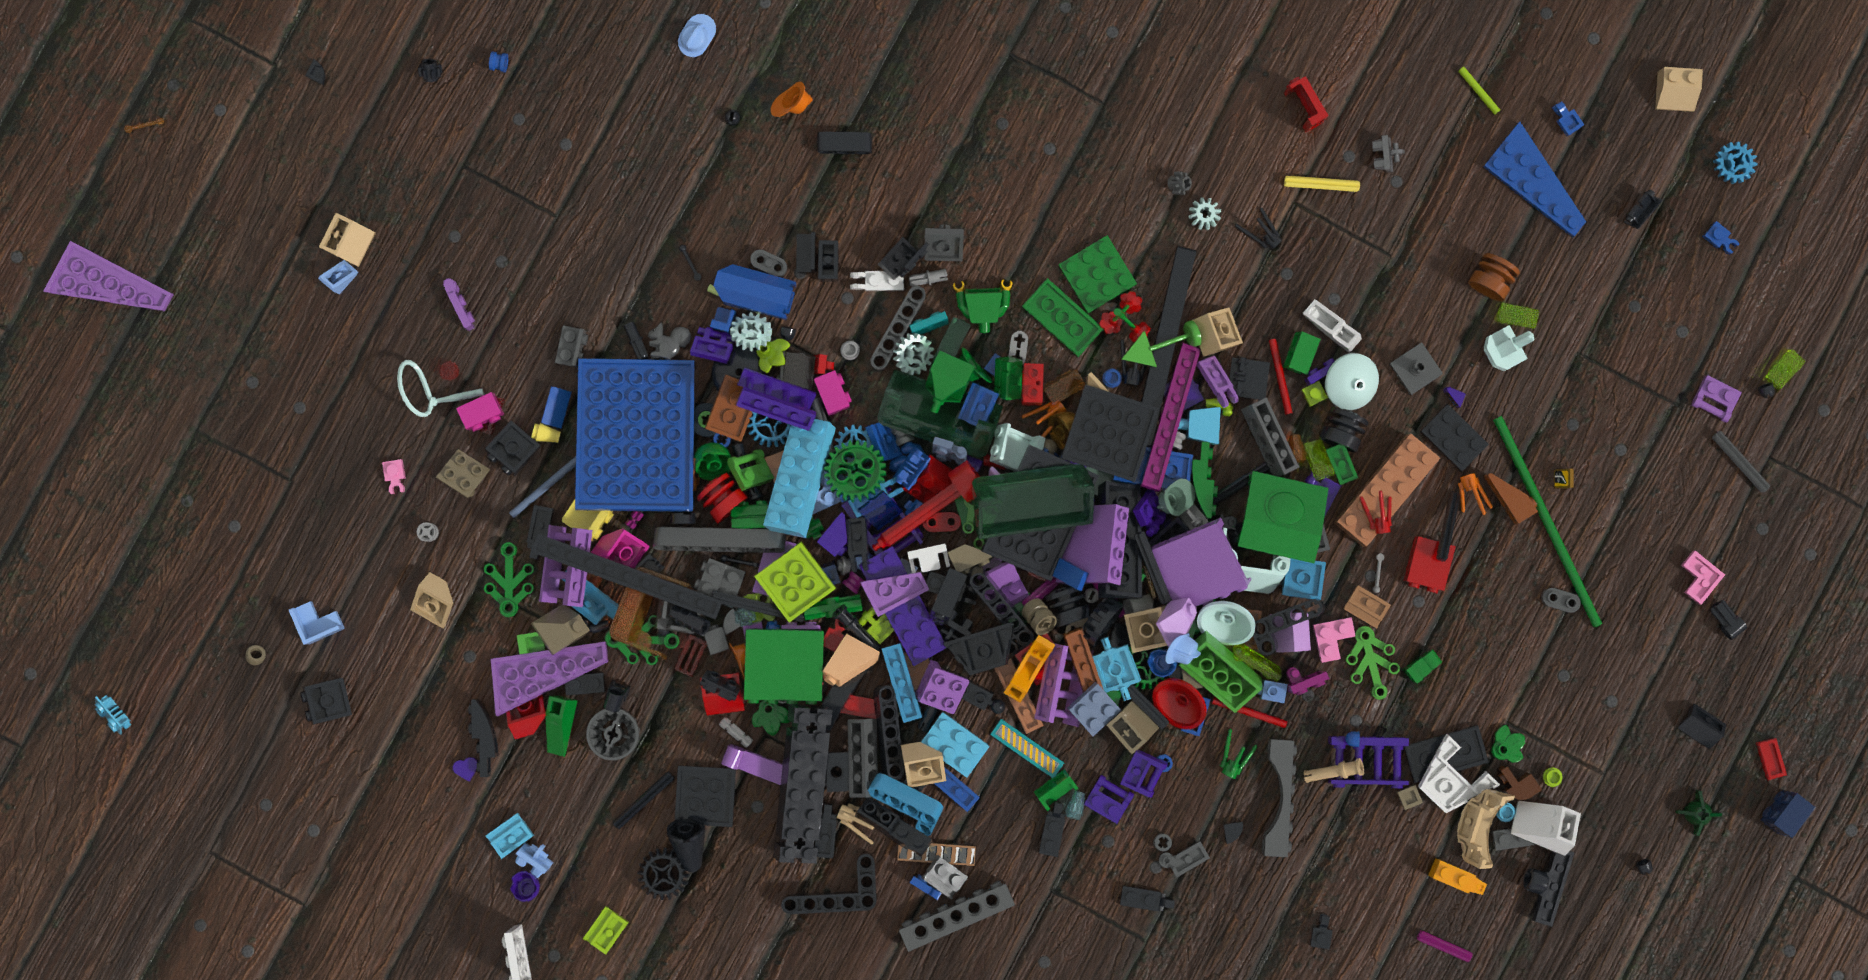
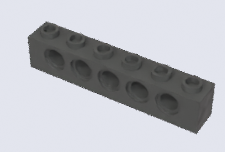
M994 882L990 884L991 888L983 890V888L972 892L973 896L966 898L962 896L954 900L955 903L950 906L947 904L939 906L937 911L932 914L928 911L919 915L920 919L912 921L910 919L901 923L902 927H899V932L908 952L1015 906L1006 882ZM988 895H995L997 901L994 904L987 903L986 898ZM972 902L979 904V909L975 912L968 909L969 904ZM959 910L962 915L959 919H953L951 912ZM941 918L944 924L941 927H936L933 925V920ZM917 926H924L926 932L923 935H918L915 932Z

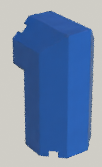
M732 264L717 271L713 286L724 305L787 320L788 317L785 313H790L795 295L792 287L796 288L797 283Z

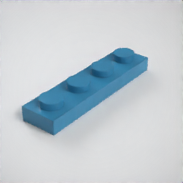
M901 643L882 648L903 723L922 718Z

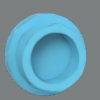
M1506 803L1496 816L1503 822H1509L1514 818L1515 808L1512 804Z

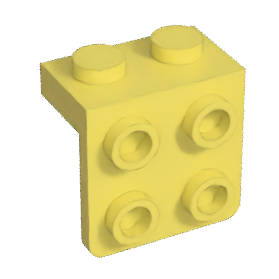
M574 500L562 518V522L571 528L593 530L591 541L594 542L595 539H599L603 532L604 524H608L614 514H612L613 511L575 510Z

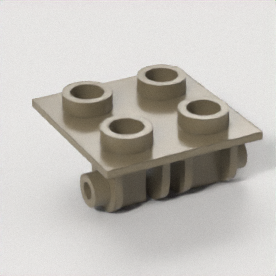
M458 449L436 478L465 497L472 498L475 494L474 490L490 469Z

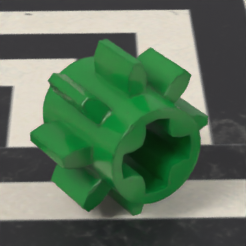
M811 517L806 537L808 539L813 537L815 541L821 538V532L825 531L819 518L814 520Z

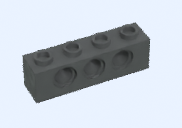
M1264 398L1241 409L1265 462L1270 468L1271 474L1279 477L1299 468L1268 399Z
M877 718L848 719L849 797H871L868 788L876 774H878Z

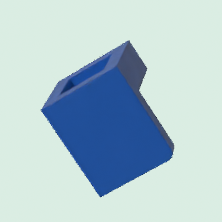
M718 307L710 327L714 330L725 331L730 334L732 322H734L736 311Z

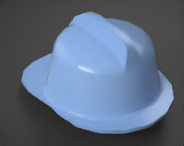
M697 14L689 19L678 38V46L683 54L689 57H697L704 53L716 33L714 20L705 14Z
M1189 633L1176 637L1167 650L1165 656L1166 663H1191L1193 658H1197L1201 654L1197 650L1198 643L1189 636Z

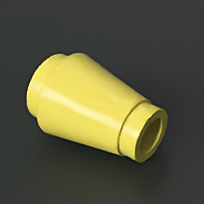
M535 423L531 438L540 442L558 443L561 432L542 423Z

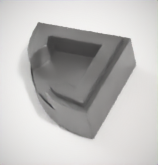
M734 608L727 613L724 619L723 626L726 635L743 625Z

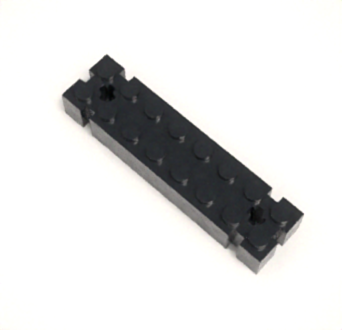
M789 704L787 719L792 722V725L786 728L776 835L780 837V841L774 844L773 857L778 862L794 863L796 858L801 863L817 864L818 848L814 845V840L819 841L830 738V733L826 731V725H831L832 709L827 706L811 705L810 710L805 705Z

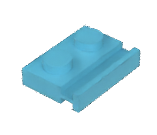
M517 813L487 834L486 838L489 839L491 845L502 859L533 837L534 834L525 821L522 820L520 814Z

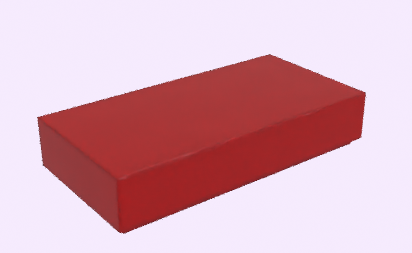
M1770 738L1756 742L1766 780L1786 776L1787 773L1777 739Z

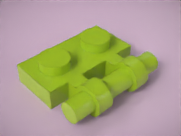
M871 607L868 611L865 610L862 613L863 616L858 622L862 626L869 622L872 626L867 632L881 644L894 630L885 613L876 621L873 618L876 613L873 607Z

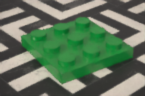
M1108 235L1058 265L1087 314L1137 285Z

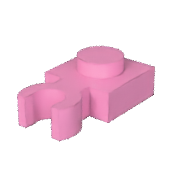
M403 460L382 462L385 481H391L389 486L390 494H395V486H399L401 493L405 492V487L400 479H406Z

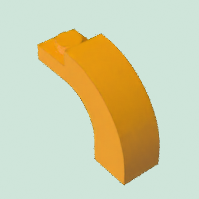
M1038 635L1017 667L1004 694L1020 703L1055 647V644Z

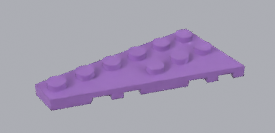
M72 241L69 242L43 291L160 311L166 310L174 295Z
M606 642L566 647L553 656L549 650L491 659L496 716L498 717L607 663Z

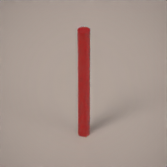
M1271 339L1269 344L1285 415L1292 414L1277 340Z
M1213 697L1212 704L1229 709L1217 697ZM1245 706L1237 711L1238 713L1283 728L1287 725L1286 720Z

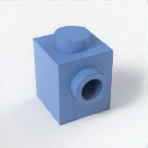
M1262 680V690L1257 693L1259 699L1285 703L1288 684Z

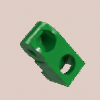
M1431 649L1405 667L1403 671L1413 683L1418 684L1433 669L1438 667L1442 660Z

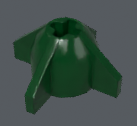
M1697 790L1695 800L1689 802L1684 810H1675L1677 814H1684L1686 820L1694 825V835L1700 836L1702 827L1707 825L1712 820V817H1722V813L1712 812L1710 805L1704 802L1702 791Z

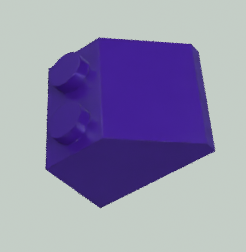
M842 512L817 541L834 557L838 555L842 557L848 550L846 546L848 544L846 515Z

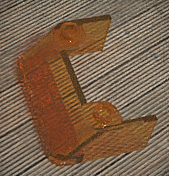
M643 567L635 568L636 570L693 590V587L686 582ZM626 587L610 627V636L615 641L666 660V655L650 649L652 638L648 633L641 631L653 596Z

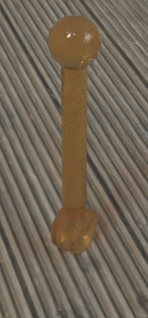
M158 118L155 121L135 126L127 125L125 126V131L130 133L135 129L162 124L164 119Z

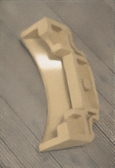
M1486 789L1481 791L1475 798H1471L1461 813L1457 830L1458 843H1461L1462 858L1465 862L1479 869L1492 868L1493 864L1488 845L1490 827L1498 811L1507 802L1514 800V795Z

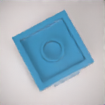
M1291 558L1289 571L1281 580V586H1283L1282 595L1321 600L1326 562L1315 561V563H1309Z

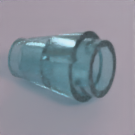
M1074 791L1065 809V817L1080 821L1084 811L1085 793Z

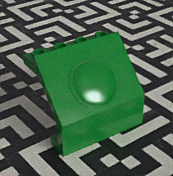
M1253 471L1248 480L1249 492L1241 532L1238 535L1237 545L1247 549L1315 563L1322 536L1329 488Z

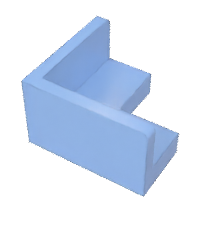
M312 601L297 608L289 609L303 645L312 644L345 629L337 611L319 618Z

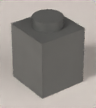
M718 624L709 627L708 632L704 636L710 655L730 649L724 627L719 628Z

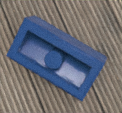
M551 386L541 421L542 424L562 429L572 392Z

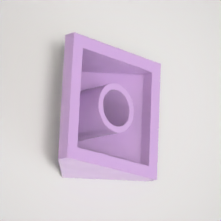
M1292 613L1293 618L1299 620L1302 613ZM1277 616L1274 620L1278 627H1281L1284 623L1283 618ZM1309 620L1274 633L1278 643V650L1276 652L1311 650Z

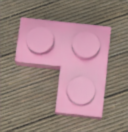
M1692 551L1681 565L1696 577L1684 593L1699 605H1702L1725 576L1723 572L1696 551Z
M1352 617L1313 625L1320 662L1341 659L1337 640L1355 637Z

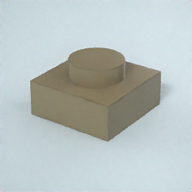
M1414 784L1396 791L1404 810L1423 803Z

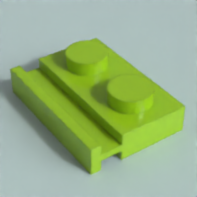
M605 906L583 939L606 955L629 921L609 909L608 906Z

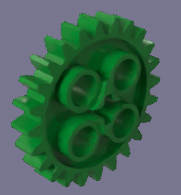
M849 440L848 446L841 443L842 449L835 447L836 454L829 453L831 460H825L826 464L829 465L824 467V471L828 472L824 474V478L829 479L826 484L827 486H832L830 488L832 493L837 491L836 496L838 498L843 495L844 501L850 497L853 503L855 498L858 497V500L862 502L863 496L869 500L868 494L871 493L875 496L874 489L881 490L879 483H885V479L881 477L887 475L886 471L882 470L886 468V463H882L884 457H878L880 451H874V445L867 448L866 441L862 446L859 440L856 441L855 445H852L851 440ZM848 456H853L854 460L852 462H845ZM866 462L873 464L869 469L863 468V465ZM856 468L859 470V472L852 474V471H855ZM840 474L848 475L845 480L838 479ZM859 480L866 481L865 485L861 487L857 486L856 483Z

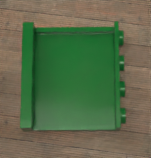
M745 628L743 699L747 700V703H759V700H767L769 704H778V700H786V704H798V701H806L805 704H817V701H822L824 631Z

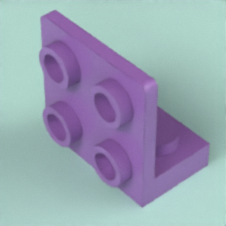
M1004 562L986 571L1013 605L1025 600L1029 596L1014 565ZM981 575L977 577L978 580L982 578ZM989 589L985 593L992 594L994 590ZM999 604L997 605V608L1001 609L1004 608L1006 605Z
M930 660L916 690V696L921 703L954 714L969 684V680L941 669L938 662Z

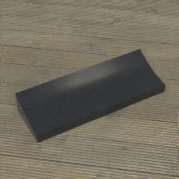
M1105 481L1098 486V505L1117 504L1129 508L1120 585L1098 583V598H1142V555L1134 538L1136 533L1141 532V527L1133 512L1141 499V485Z

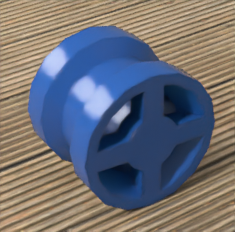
M492 51L489 58V70L494 71L497 69L505 73L508 67V54L503 53L501 55Z

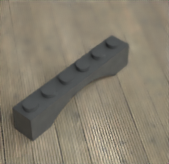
M1268 738L1267 758L1278 776L1280 802L1275 819L1263 834L1262 854L1264 856L1288 857V853H1291L1292 843L1289 841V833H1292L1293 823L1290 822V814H1293L1294 811L1291 795H1294L1295 792L1292 775L1296 773V764H1293V756L1297 754V745L1294 744L1293 740Z

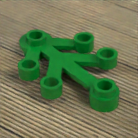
M506 542L501 546V554L505 557V578L497 571L494 564L489 563L484 567V572L487 575H491L505 590L504 598L496 590L494 583H487L484 586L485 593L490 594L500 604L499 611L505 617L516 615L519 609L518 604L535 590L532 583H525L522 590L513 597V590L528 575H532L535 572V567L532 564H525L522 570L513 578V556L517 553V547L511 542ZM509 546L513 548L511 554H508L506 551ZM488 566L493 567L492 573L487 571ZM527 566L532 568L530 573H527L525 570ZM488 585L493 586L492 592L487 591ZM527 585H530L532 587V590L530 592H527L525 590V587ZM508 604L512 605L511 611L506 610Z
M633 614L620 629L609 630L605 635V642L611 648H618L626 656L628 663L636 664L639 661L638 654L632 653L624 644L632 643L646 658V662L649 665H655L658 662V656L651 653L644 644H663L669 649H674L678 647L680 638L674 633L668 634L665 637L644 636L652 627H655L651 623V619L653 617L656 618L657 615L650 616L648 621L633 635H625L633 626L641 623V617ZM634 616L638 618L636 624L632 622V617ZM614 634L618 636L617 642H613L611 639ZM671 637L676 640L674 645L669 643ZM631 655L636 656L635 662L630 661ZM650 656L655 657L654 663L649 662Z

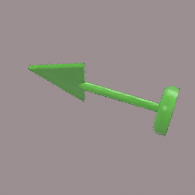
M1187 321L1183 327L1184 335L1153 346L1149 345L1146 333L1143 331L1121 360L1157 367L1152 354L1153 350L1186 339L1189 345L1197 347L1201 345L1199 328L1194 321Z

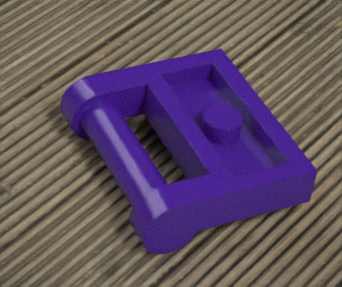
M1136 750L1120 784L1151 798L1162 771L1167 768L1168 763L1140 750ZM1150 766H1155L1156 768L1147 786H1142L1141 784Z
M1100 775L1084 805L1118 824L1127 806L1133 799L1134 793L1126 792L1106 780L1105 776ZM1103 786L1124 799L1123 802L1119 803L1100 792V787Z

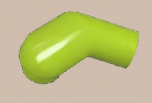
M1217 398L1206 399L1207 408L1221 407L1224 416H1231L1233 414L1231 403H1229L1228 407L1223 408Z

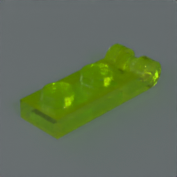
M1245 644L1232 646L1233 657L1236 661H1244L1251 669H1257L1267 679H1273L1277 682L1282 677L1280 666Z

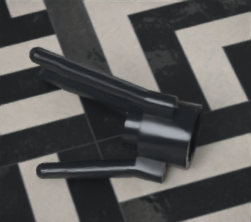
M1260 208V212L1271 229L1269 230L1264 222L1257 218V221L1267 233L1262 237L1264 241L1240 225L1235 224L1237 229L1261 244L1264 249L1268 247L1272 250L1282 241L1279 237L1280 234L1276 231L1263 208Z
M1123 339L1120 341L1121 359L1125 355V345ZM1122 360V378H1124V383L1139 385L1140 381L1143 380L1147 365L1143 364L1140 371L1137 370L1138 363L1134 362L1133 369L1128 368L1127 372L1126 360Z

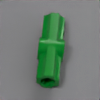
M860 594L818 601L804 611L805 620L822 617L830 618L833 612L843 604L846 605L850 613L863 611Z

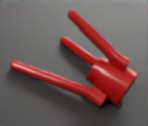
M1379 491L1381 517L1375 518L1374 522L1364 498L1360 496V501L1370 523V529H1375V534L1391 532L1392 498L1388 497L1386 517L1383 492Z

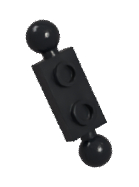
M968 679L969 684L961 699L984 711L988 705L995 714H1000L1005 710L1003 700L991 699L994 692Z

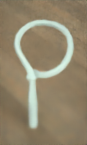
M404 360L398 368L397 381L401 397L407 407L420 417L430 415L433 406H436L438 403L484 396V390L481 388L436 399V397L431 395L423 371L415 362ZM406 365H410L415 369L422 382L427 399L429 400L428 409L425 413L416 410L404 392L402 372Z

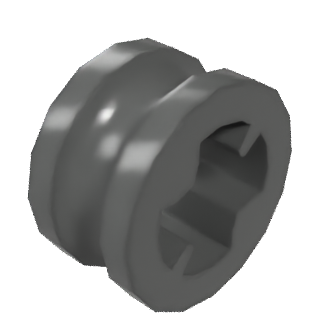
M1158 834L1154 838L1153 843L1157 850L1167 851L1172 845V840L1166 834ZM1161 837L1162 839H1167L1165 842L1167 846L1164 848L1163 846L1161 848L1158 846L1160 843L1159 838Z

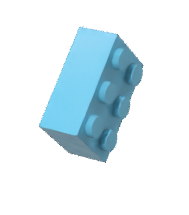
M943 711L921 740V743L942 752L943 761L965 777L970 775L990 747L989 744Z

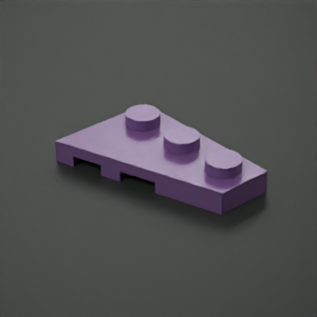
M921 572L860 582L877 616L929 590Z

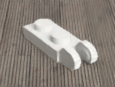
M885 271L850 273V277L853 279L865 278V284L850 285L851 290L904 291L903 277L898 276L893 280Z

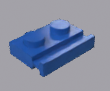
M972 383L958 418L981 429H985L999 393Z
M889 420L865 427L870 441L874 445V451H880L878 457L883 456L884 461H888L902 456L900 447L895 442L896 437L890 430L892 427Z

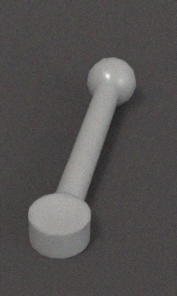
M1381 553L1376 555L1378 563L1375 586L1372 589L1374 593L1380 592L1381 562L1384 560V555Z

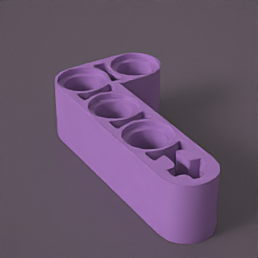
M729 744L721 762L722 765L736 770L740 769L781 785L783 763L736 745Z

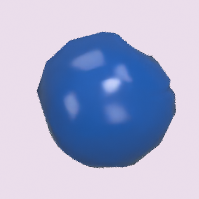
M1166 648L1155 649L1150 653L1147 660L1151 672L1163 678L1173 674L1177 667V662L1166 663L1165 656L1168 650Z

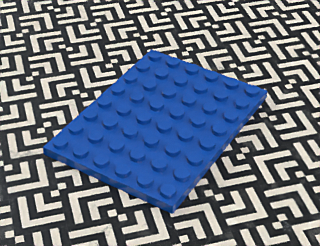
M578 359L575 510L693 511L694 360Z

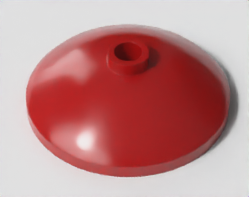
M1167 678L1159 682L1154 688L1152 696L1154 706L1169 720V724L1181 729H1193L1204 721L1207 712L1205 701L1200 692L1190 683L1177 678Z

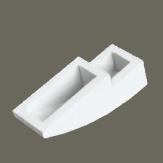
M1315 299L1303 313L1311 323L1348 353L1362 339L1360 333Z

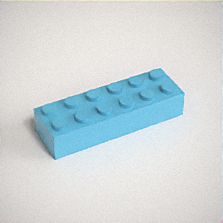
M814 419L809 431L793 425L790 426L763 524L770 531L806 538L822 481L824 467L826 466L825 460L828 459L836 429L830 422Z

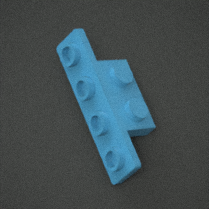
M586 580L583 607L572 606L595 625L606 614L619 625H623L629 616V612L588 580Z

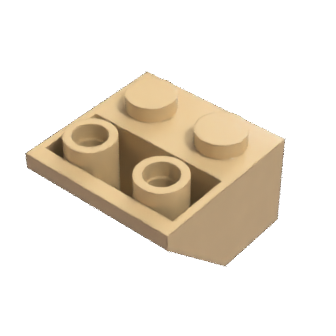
M335 213L319 247L359 267L375 232Z

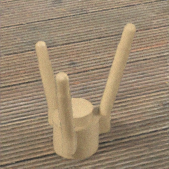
M850 803L848 806L843 804L837 815V818L841 820L840 823L849 827L868 843L873 844L871 839L851 824L852 821H855L871 830L874 829L872 825L855 817L856 812L853 810L858 811L860 807Z

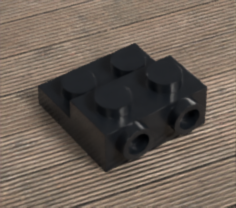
M510 421L485 448V452L487 453L486 457L492 463L497 461L502 466L500 469L506 475L512 474L515 477L527 464L530 457L540 448V444Z
M343 678L303 687V692H300L302 703H306L308 708L305 711L307 722L311 721L312 725L352 715Z

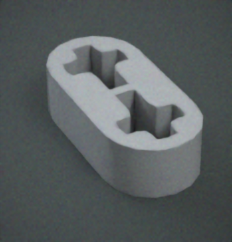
M1022 331L1015 332L1011 337L1009 357H1015L1016 351H1020L1019 357L1022 358L1023 364L1026 360L1028 345L1026 333ZM1018 335H1022V339H1025V342H1021L1020 348H1017V341H1014V338H1017Z

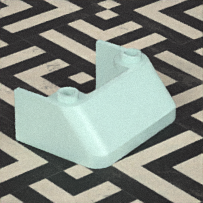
M1222 528V530H1223V532H1224V534H1225V536H1226V535H1227V528ZM1233 550V552H1234V554H1235V556H1236V558H1237V560H1238L1237 553ZM1273 554L1270 570L1241 566L1246 578L1251 577L1252 579L1248 584V588L1244 591L1272 593L1289 571L1291 558Z

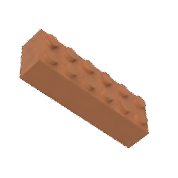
M1411 433L1407 434L1333 523L1362 547H1367L1377 534H1375V529H1370V523L1360 501V496L1364 498L1375 522V518L1381 517L1379 491L1381 490L1383 492L1386 517L1388 497L1392 498V517L1439 461L1440 457Z

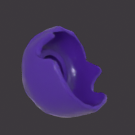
M521 871L512 876L510 890L515 899L521 902H529L538 895L540 883L535 875L527 871Z

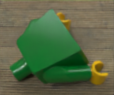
M1003 279L1000 288L965 289L963 281H961L962 287L958 289L954 282L953 288L957 292V305L965 318L970 319L971 323H978L980 333L990 332V323L998 322V318L1002 317L1009 307V290L1012 287V281L1010 280L1009 287L1003 285Z

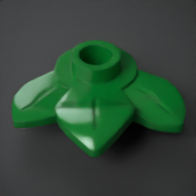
M767 700L760 702L759 710L752 716L753 726L755 728L763 726L764 730L772 736L779 731L780 723H789L791 721L787 719L788 710L785 707L778 706V704H769ZM771 706L772 709L770 711H766L765 707Z
M1507 725L1501 726L1495 733L1496 742L1491 749L1492 755L1498 760L1507 759L1511 763L1521 761L1524 757L1520 749L1525 744V736L1520 733L1511 734ZM1501 747L1504 749V753H1501Z

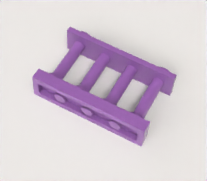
M549 525L547 537L563 543L571 541V546L590 552L593 530L572 528V533H566L567 527ZM545 557L539 602L557 603V598L563 599V605L583 607L587 572L571 566H567V572L561 571L562 563ZM560 579L566 580L564 591L559 590Z
M1055 644V647L1045 661L1034 719L1054 723V718L1060 717L1063 718L1062 723L1079 727L1080 722L1067 708L1083 692L1074 666L1072 672L1064 671L1066 660H1071L1068 652L1069 646ZM1062 679L1071 680L1069 691L1060 690ZM1058 698L1067 699L1065 710L1056 709Z

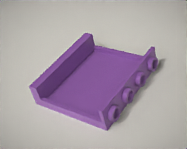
M1117 504L1085 506L1062 556V559L1089 573L1085 583H1112L1120 585L1129 508ZM1056 578V583L1068 585Z
M1221 518L1151 547L1172 601L1189 597L1196 608V606L1201 604L1205 606L1212 603L1213 599L1218 597L1224 599L1233 591L1241 592L1248 588V584L1252 579L1251 577L1246 578L1222 530L1224 523Z

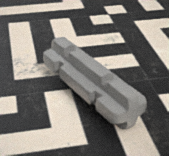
M724 717L720 721L719 726L726 729V732L737 741L740 740L744 747H749L753 739L748 735L746 736L745 732L734 723L731 724L727 717Z

